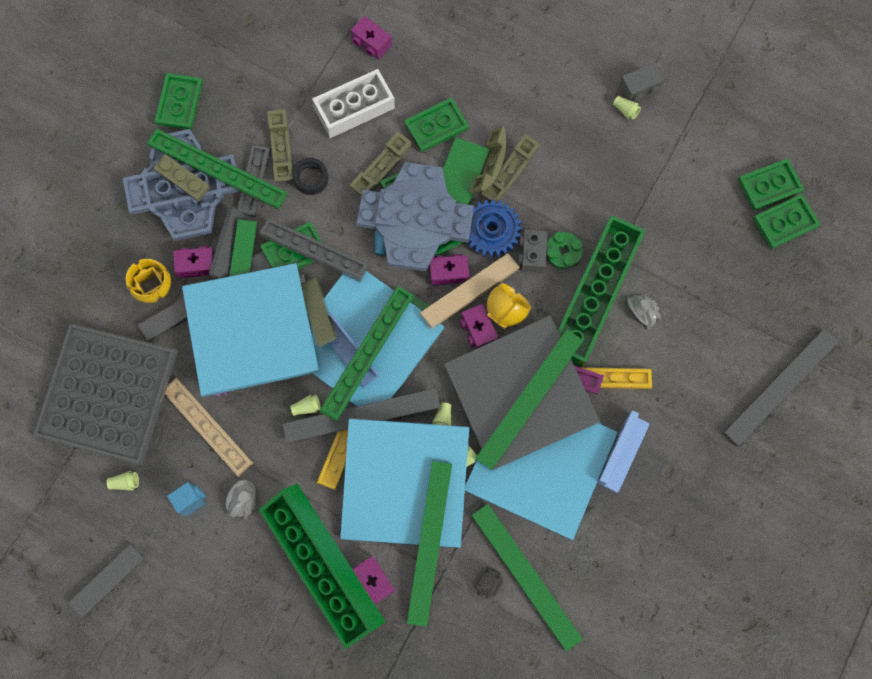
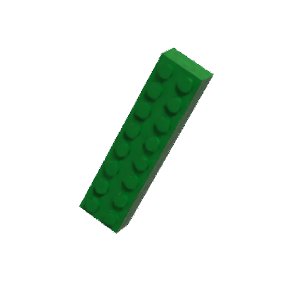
M613 215L610 216L558 328L560 337L568 329L584 340L571 358L573 364L582 368L589 358L646 231Z
M298 483L282 489L259 509L262 517L345 650L386 622Z

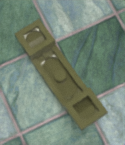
M286 109L267 111L275 182L293 181Z
M504 127L490 131L485 145L490 149L482 175L474 177L469 191L471 194L486 190L495 181L501 170L506 151V131Z
M397 131L388 141L382 153L364 173L361 172L353 180L350 187L361 196L363 190H374L380 184V181L384 180L399 163L412 142Z
M524 134L514 148V152L502 166L495 181L486 190L482 191L481 194L490 201L494 199L497 204L518 179L540 144L527 134Z

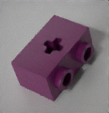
M366 16L351 29L352 42L358 47L361 46L369 56H374L378 60L392 46V36Z
M200 246L198 249L180 248L177 251H173L174 273L178 278L210 276L209 272L215 255L212 247Z
M454 254L451 257L434 256L429 265L431 286L459 284L469 280L467 255Z
M483 304L462 312L459 321L462 329H466L469 334L467 339L471 347L474 346L475 349H478L498 339ZM475 325H477L478 328L481 327V331H478V329H474Z
M373 556L352 569L374 604H377L395 591ZM369 576L377 577L378 580H376L377 585L375 587L367 585Z

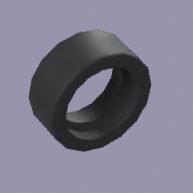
M304 158L294 166L292 172L293 181L301 193L316 195L326 188L328 183L327 168L319 159ZM307 168H316L321 173V180L314 185H305L300 180V173Z

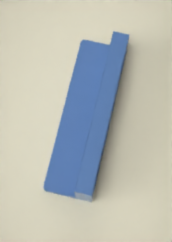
M330 312L329 316L337 339L329 343L343 362L348 365L358 346ZM372 365L360 383L363 388L379 377L378 372Z

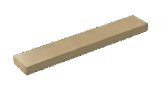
M506 254L420 312V316L433 329L518 271L520 266L509 254Z
M177 378L168 384L165 392L168 399L238 477L254 464Z

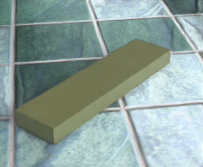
M315 277L301 284L316 343L319 347H322L337 339L319 280Z

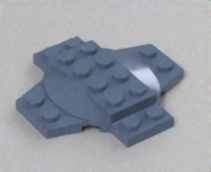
M190 129L169 133V135L202 150ZM151 148L150 166L147 169L144 168L143 172L139 175L123 178L130 215L150 211L151 214L162 219L174 241L212 233L217 204L222 198H225V194L239 192V190L173 159L210 186L208 192L198 202L155 172L154 166L165 154ZM234 155L218 158L236 167Z
M405 162L393 185L386 189H381V192L363 190L357 227L376 229L378 234L384 238L388 266L426 272L439 245L446 244L449 240L469 243L474 206L455 203L456 200L447 193L442 167Z

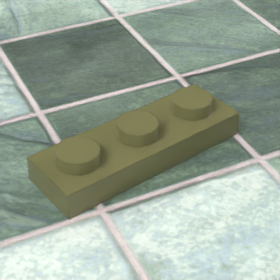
M166 154L153 168L155 172L198 202L210 189L207 183Z

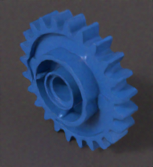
M492 199L491 203L485 200L484 205L478 202V208L474 207L469 249L476 248L475 254L481 251L482 257L488 253L490 258H492L493 254H496L499 258L500 252L506 255L507 249L513 251L512 245L517 246L518 241L516 239H520L521 235L519 233L522 232V227H519L521 220H517L519 214H513L514 208L508 209V203L503 206L502 200L498 204L495 203L494 199ZM489 226H494L497 229L495 231H489L487 228Z

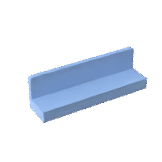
M633 410L628 414L597 481L598 484L616 493L619 492L649 427V423L639 419V413Z

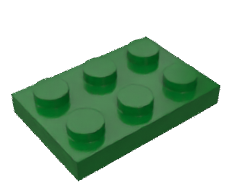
M166 73L154 121L155 124L192 130L203 85L202 78Z
M452 97L404 120L407 130L421 153L469 130L468 123Z
M788 158L742 175L737 179L753 211L802 193L805 190Z
M803 194L768 209L753 218L771 250L821 225Z
M311 221L293 229L322 242ZM272 241L260 245L271 268L296 263L299 270L315 262Z

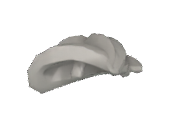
M634 295L627 299V304L631 311L647 326V329L654 326L657 318L661 319L657 303L649 297Z
M244 479L237 481L232 486L226 498L227 516L232 518L242 516L244 521L252 513L256 506V488L252 482Z

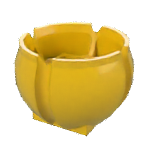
M141 259L138 265L133 263L126 273V287L132 297L140 302H157L158 298H164L170 290V273L158 261ZM157 275L161 285L145 293L140 284Z
M504 283L494 288L487 300V316L504 329L523 322L531 310L529 302L520 293L515 294V289Z

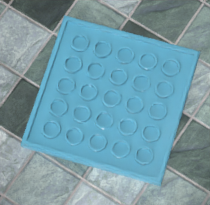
M296 263L182 286L202 397L319 372Z
M366 271L361 282L342 275L324 299L328 312L334 315L359 348L394 290ZM410 302L372 363L379 377L365 388L360 384L350 402L356 406H362L392 399L445 327L439 324L431 329L420 316L422 310ZM309 320L319 372L313 374L328 386L334 388L347 365L330 343L322 347L317 345Z
M349 418L340 539L419 545L432 461L452 464L440 546L461 548L469 427Z
M598 423L493 471L477 460L465 485V492L573 540L618 432Z

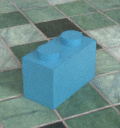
M189 482L167 496L177 513L185 517L206 504L204 500L206 495L202 488Z

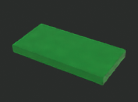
M457 137L444 165L443 174L447 193L456 200L455 203L469 205L473 195L469 191L474 177L481 175L490 149Z

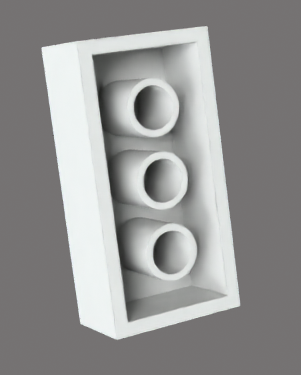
M378 69L312 99L314 109L330 138L395 109V99Z

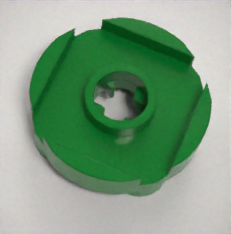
M561 231L550 237L547 242L546 257L553 267L565 270L579 263L583 254L581 240L571 233ZM566 247L569 253L562 255L559 248Z

